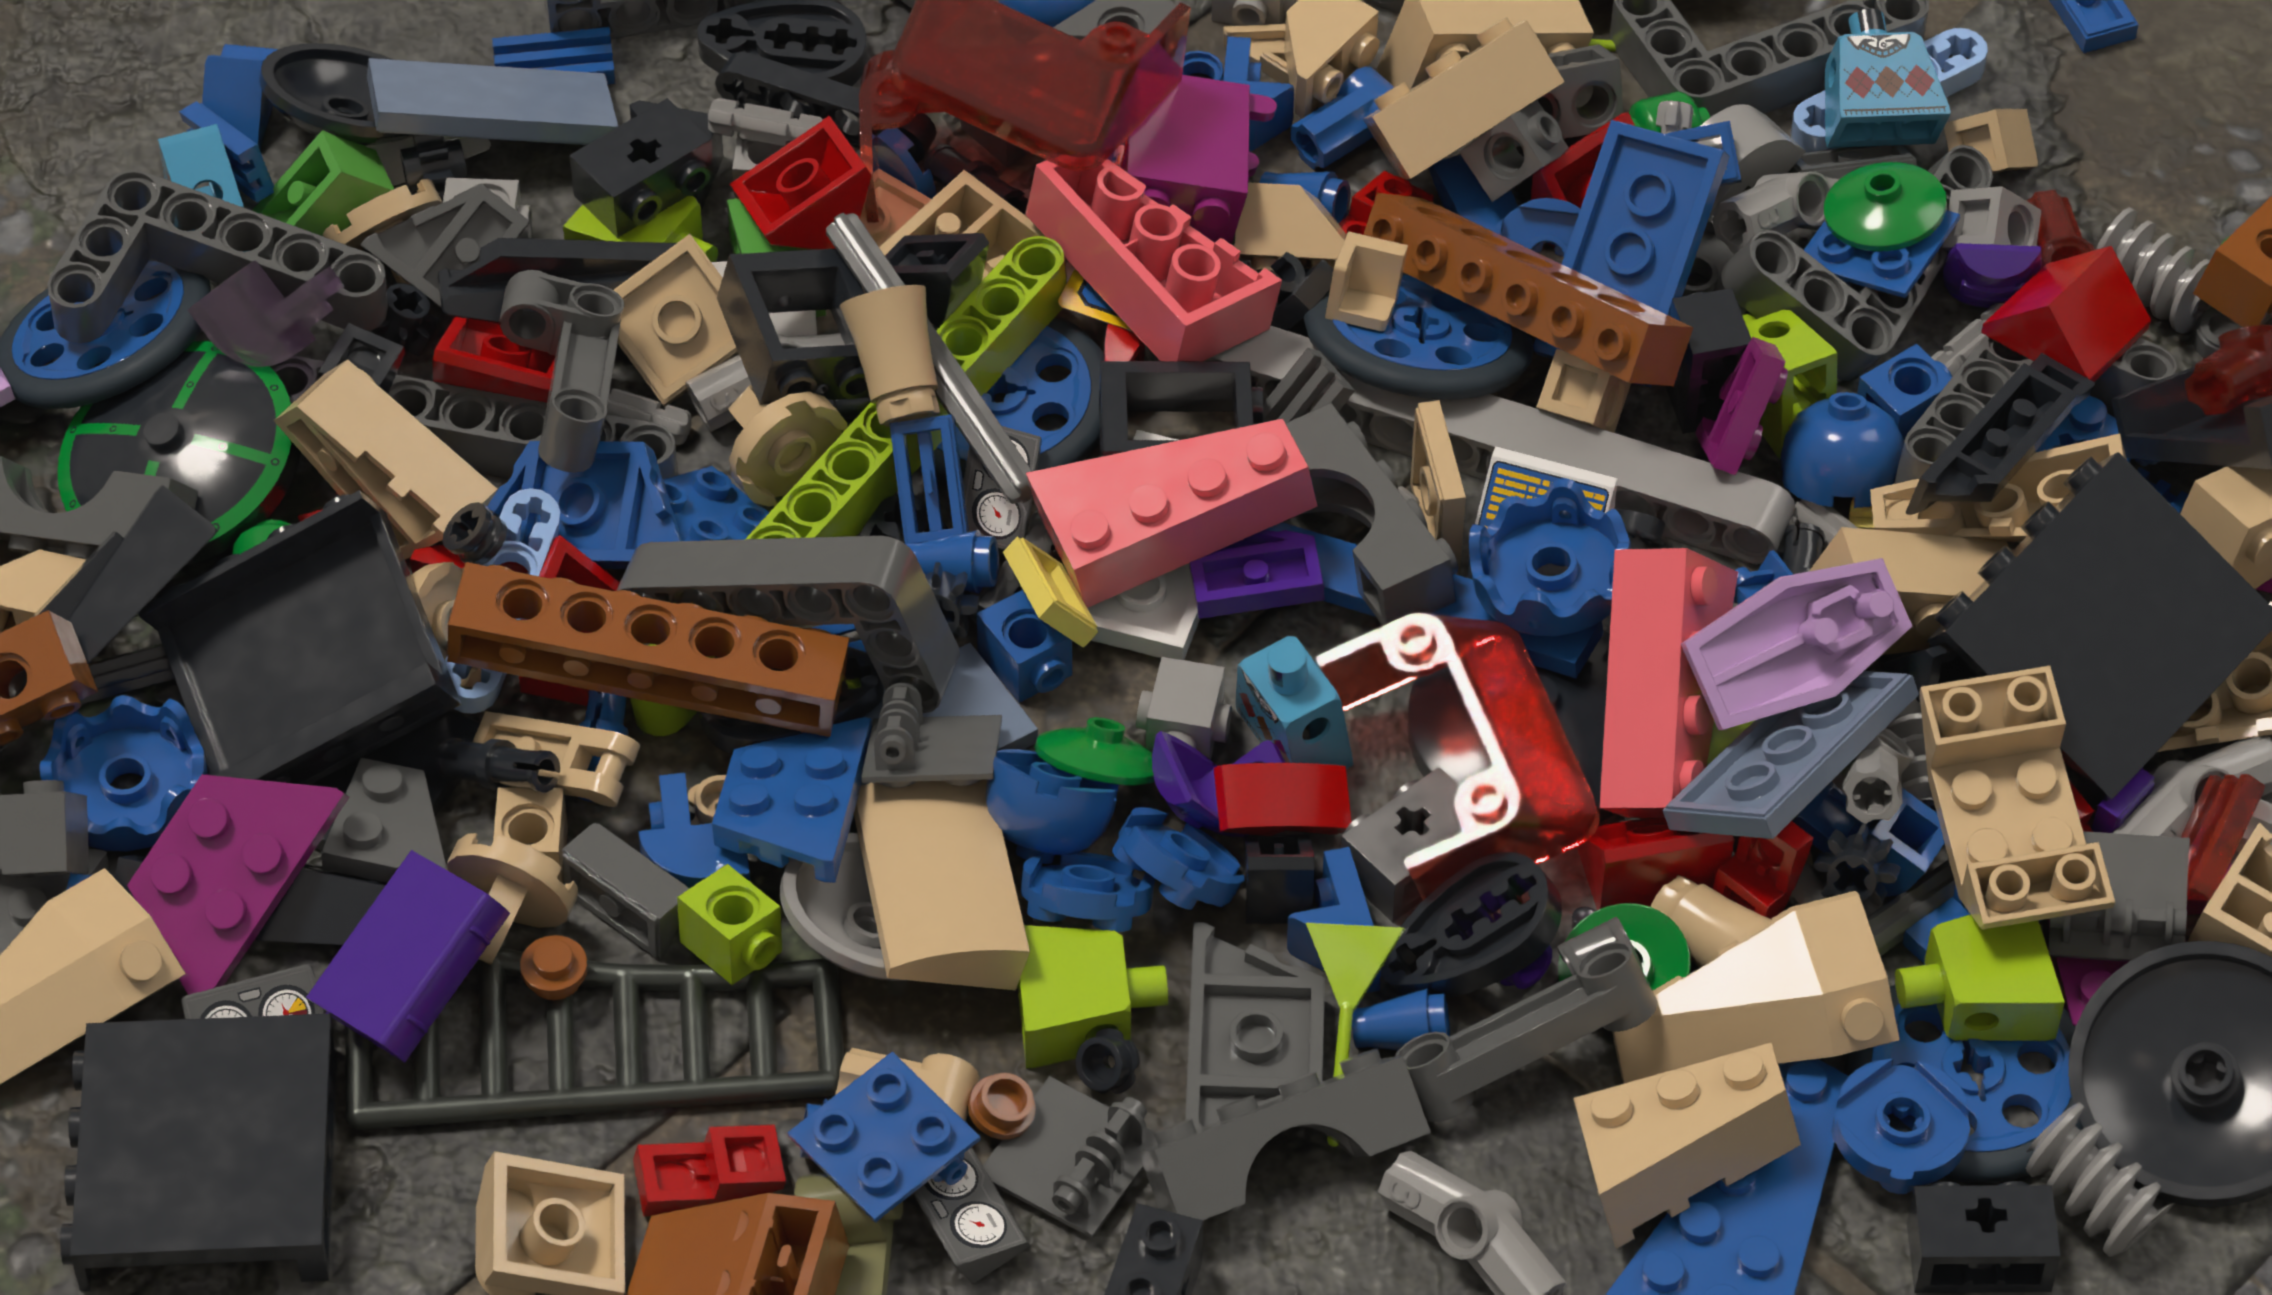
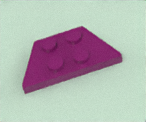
M204 774L200 776L127 885L134 899L152 917L184 970L185 974L179 979L188 995L225 985L350 798L339 789L332 787Z

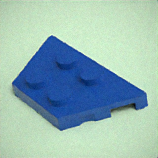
M529 441L513 466L514 470L511 478L507 483L499 487L487 506L493 512L492 515L500 517L508 498L519 490L539 489L550 494L558 503L560 509L558 536L561 535L602 569L626 570L635 549L641 544L682 541L654 450L645 442L599 441L591 468L573 473L555 469L545 463L539 456L538 447L540 441ZM529 513L527 519L522 520L519 542L529 546V537L536 522H540L541 515Z
M862 717L833 724L830 737L805 732L795 736L769 740L734 749L712 821L714 845L739 854H753L761 861L781 868L789 863L790 857L814 865L815 879L827 883H836L862 784V773L872 728L871 718Z

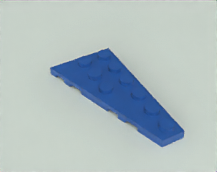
M1819 1059L1780 1063L1779 1069L1801 1145L1729 1186L1721 1179L1688 1198L1690 1208L1676 1216L1671 1217L1667 1213L1605 1295H1795L1830 1160L1832 1159L1836 1144L1832 1138L1831 1129L1841 1087L1849 1076Z

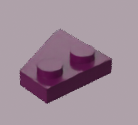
M1752 337L1741 355L1736 368L1728 376L1719 391V398L1725 401L1716 421L1703 417L1699 423L1695 434L1712 467L1736 475L1742 460H1750L1754 456L1763 432V427L1759 424L1767 403L1775 404L1780 398L1788 375V370L1784 368L1786 361L1776 345Z

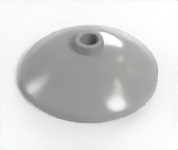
M848 833L836 883H827L815 879L814 865L790 858L781 879L780 900L789 923L805 943L829 962L852 973L879 980L907 981L887 978L858 833Z

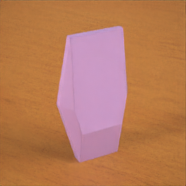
M1883 558L1779 577L1682 642L1681 646L1718 730H1724L1837 696L1913 626Z

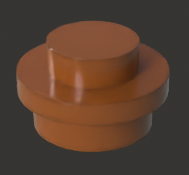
M552 935L534 941L525 949L520 960V969L524 983L535 994L548 1000H560L571 996L578 990L586 977L588 964L586 953L579 943L565 936Z
M997 1073L981 1079L974 1086L968 1099V1112L975 1126L984 1134L996 1139L1008 1140L1019 1137L1027 1131L1035 1117L1036 1106L1032 1090L1022 1078L1014 1074Z

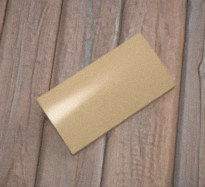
M987 779L967 786L951 785L946 781H916L912 785L900 788L886 787L880 782L861 786L854 811V819L887 978L1016 990L1030 949L1002 829L999 828L988 812L985 796Z

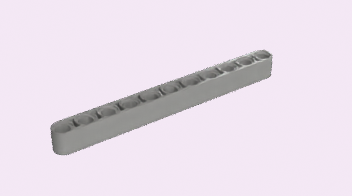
M1270 326L1269 330L1203 362H1250L1251 387L1263 388L1264 403L1307 347L1315 350L1316 348L1308 337ZM1145 345L1144 361H1160ZM1337 369L1355 390L1341 408L1339 414L1346 423L1354 421L1369 444L1412 457L1415 408H1418V403L1440 400L1459 472L1486 480L1491 457L1496 446L1618 478L1614 509L1632 510L1654 516L1665 522L1662 536L1751 564H1762L1769 551H1777L1795 510V502L1790 493L1770 481L1738 471L1736 475L1712 467L1709 462L1491 394L1455 400L1413 397L1365 384ZM1329 383L1310 405V412L1331 385Z

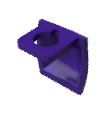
M1956 243L1944 261V287L1951 296L1968 305L1989 308L1995 303L2004 304L2040 270L2042 264L2041 246Z
M1163 731L1158 732L1155 737L1152 753L1154 780L1160 794L1165 798L1176 816L1196 829L1204 827L1230 838L1250 835L1220 832L1214 768L1218 766L1179 738ZM1267 740L1260 743L1233 764L1285 763V760L1278 746Z

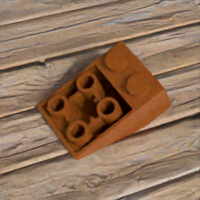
M765 1193L652 1215L626 1295H835L849 1249V1242L836 1202Z

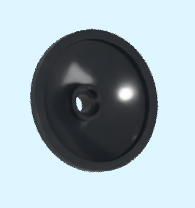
M307 43L278 49L269 54L263 61L259 82L266 97L285 117L315 136H318L321 131H325L363 146H371L407 139L413 135L376 131L367 81L369 58L394 59L350 46Z

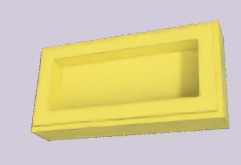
M1017 536L1003 551V554L1038 618L1084 648L1098 633L1097 625L1063 564L1025 538Z

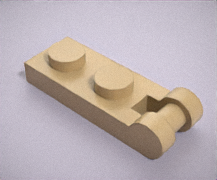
M485 711L473 742L485 743L490 739H503L512 742L516 748L552 751L559 759L560 773L539 770L538 775L558 779L554 788H563L564 795L587 798L608 807L617 806L624 786L619 781L625 766L634 764L640 749V744L637 741L618 732ZM592 757H601L596 771H587Z

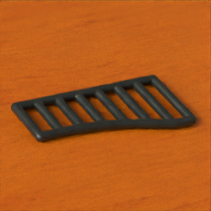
M500 948L491 965L478 959L472 967L479 970L481 1094L441 1097L440 1026L438 1015L428 1029V1032L413 1050L414 1099L373 1102V1043L345 1027L346 1120L349 1126L356 1130L832 1097L836 1094L839 1072L844 1059L838 967L826 959L771 962L760 970H754L733 985L708 965L618 964L587 961V974L580 986L613 989L616 1085L576 1088L572 994L560 1000L546 999L549 1089L508 1092L505 975L522 978L520 969L522 951ZM813 986L818 1071L778 1073L773 989ZM746 990L751 1075L711 1078L706 991ZM639 991L680 992L684 1080L643 1083Z

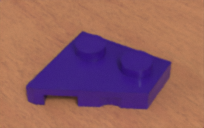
M1265 529L1189 563L1199 619L1325 600L1324 584L1315 539L1312 535L1288 530L1271 531Z

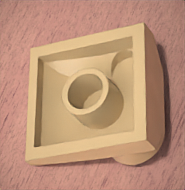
M494 1151L485 1165L476 1203L475 1271L482 1288L489 1295H535L536 1293L551 1295H624V1174Z

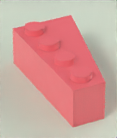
M1085 143L1036 165L1026 216L1045 237L1051 238L1061 245L1068 262L1160 361L1203 362L1270 329L1282 284V279L1266 268L1258 273L1239 260L1240 250L1223 238H1220L1215 243L1190 226L1191 216L1174 204L1168 207L1158 204L1146 196L1145 184Z
M1283 419L1026 473L1038 514L1087 608L1318 507L1309 467Z
M1688 548L1615 550L1600 808L1626 818H1665L1662 810L1707 767L1714 719L1681 643L1733 608L1738 572Z

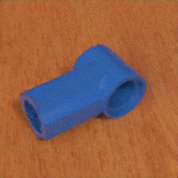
M1364 66L1354 71L1342 83L1335 99L1291 125V140L1295 144L1300 158L1313 170L1317 167L1325 168L1372 138L1375 140L1363 119L1378 110L1374 100L1394 88V86L1371 66Z

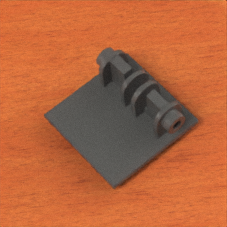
M908 683L893 684L884 693L883 708L879 718H873L862 773V783L880 782L886 787L900 788L912 785L916 781H946L951 785L967 786L981 780L993 779L994 756L997 757L1002 715L923 717L922 697L917 688Z
M2083 831L2086 844L2099 842L2115 905L2114 908L2050 918L2048 950L2050 957L2130 962L2155 949L2184 943L2187 921L2186 905L2190 838Z
M1049 1076L1034 1096L1036 1112L1027 1131L1019 1137L1001 1140L983 1166L995 1187L1093 1239L1144 1169L1138 1151L1157 1145L1154 1136L1155 1131L1146 1127L1144 1117L1147 1115V1109L1137 1099L1126 1097L1122 1102H1114L1108 1107Z

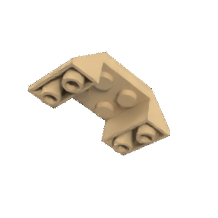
M2044 666L1922 686L1920 688V703L1928 781L1959 899L1980 928L1983 930L2114 908L2115 899L2099 842L2086 844L2060 750L2066 721L2051 667Z

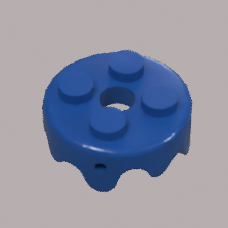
M1567 478L1554 480L1547 492L1536 498L1507 497L1499 505L1497 515L1488 528L1478 524L1471 526L1469 554L1475 593L1485 611L1500 624L1517 632L1534 636H1561L1590 628L1611 615L1615 550L1631 549V543L1619 512L1613 508L1604 513L1594 508L1586 499L1582 488L1575 481ZM1546 564L1560 567L1566 566L1568 568L1565 572L1556 576H1544L1536 572Z
M125 695L114 698L110 707L97 716L84 717L77 710L68 716L56 719L50 748L45 758L40 762L41 781H64V791L87 795L88 847L104 851L128 852L154 846L202 774L208 775L204 749L197 738L187 712L179 702L168 699L162 707H153ZM134 773L143 777L138 785L130 789L122 790L110 786L116 777L123 774Z

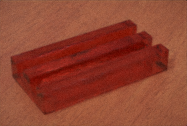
M2241 774L2239 778L2234 775H2225L2224 779L2218 775L2209 776L2180 837L2190 838L2187 900H2210L2219 887L2264 792L2265 785L2250 774Z

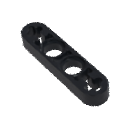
M733 53L724 64L715 81L716 89L721 97L738 101V108L744 109L745 104L749 103L794 112L793 118L799 119L801 113L818 116L822 119L830 116L852 147L877 155V136L890 125L899 129L914 144L907 151L916 163L924 158L937 134L935 124L930 117L913 106L751 53ZM789 92L801 97L808 105L798 102ZM842 110L854 114L862 123L851 119Z

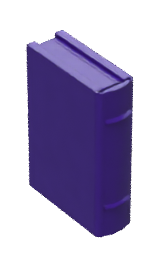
M411 850L306 998L327 1011L326 1014L331 1013L332 1019L405 1063L511 913L486 892Z

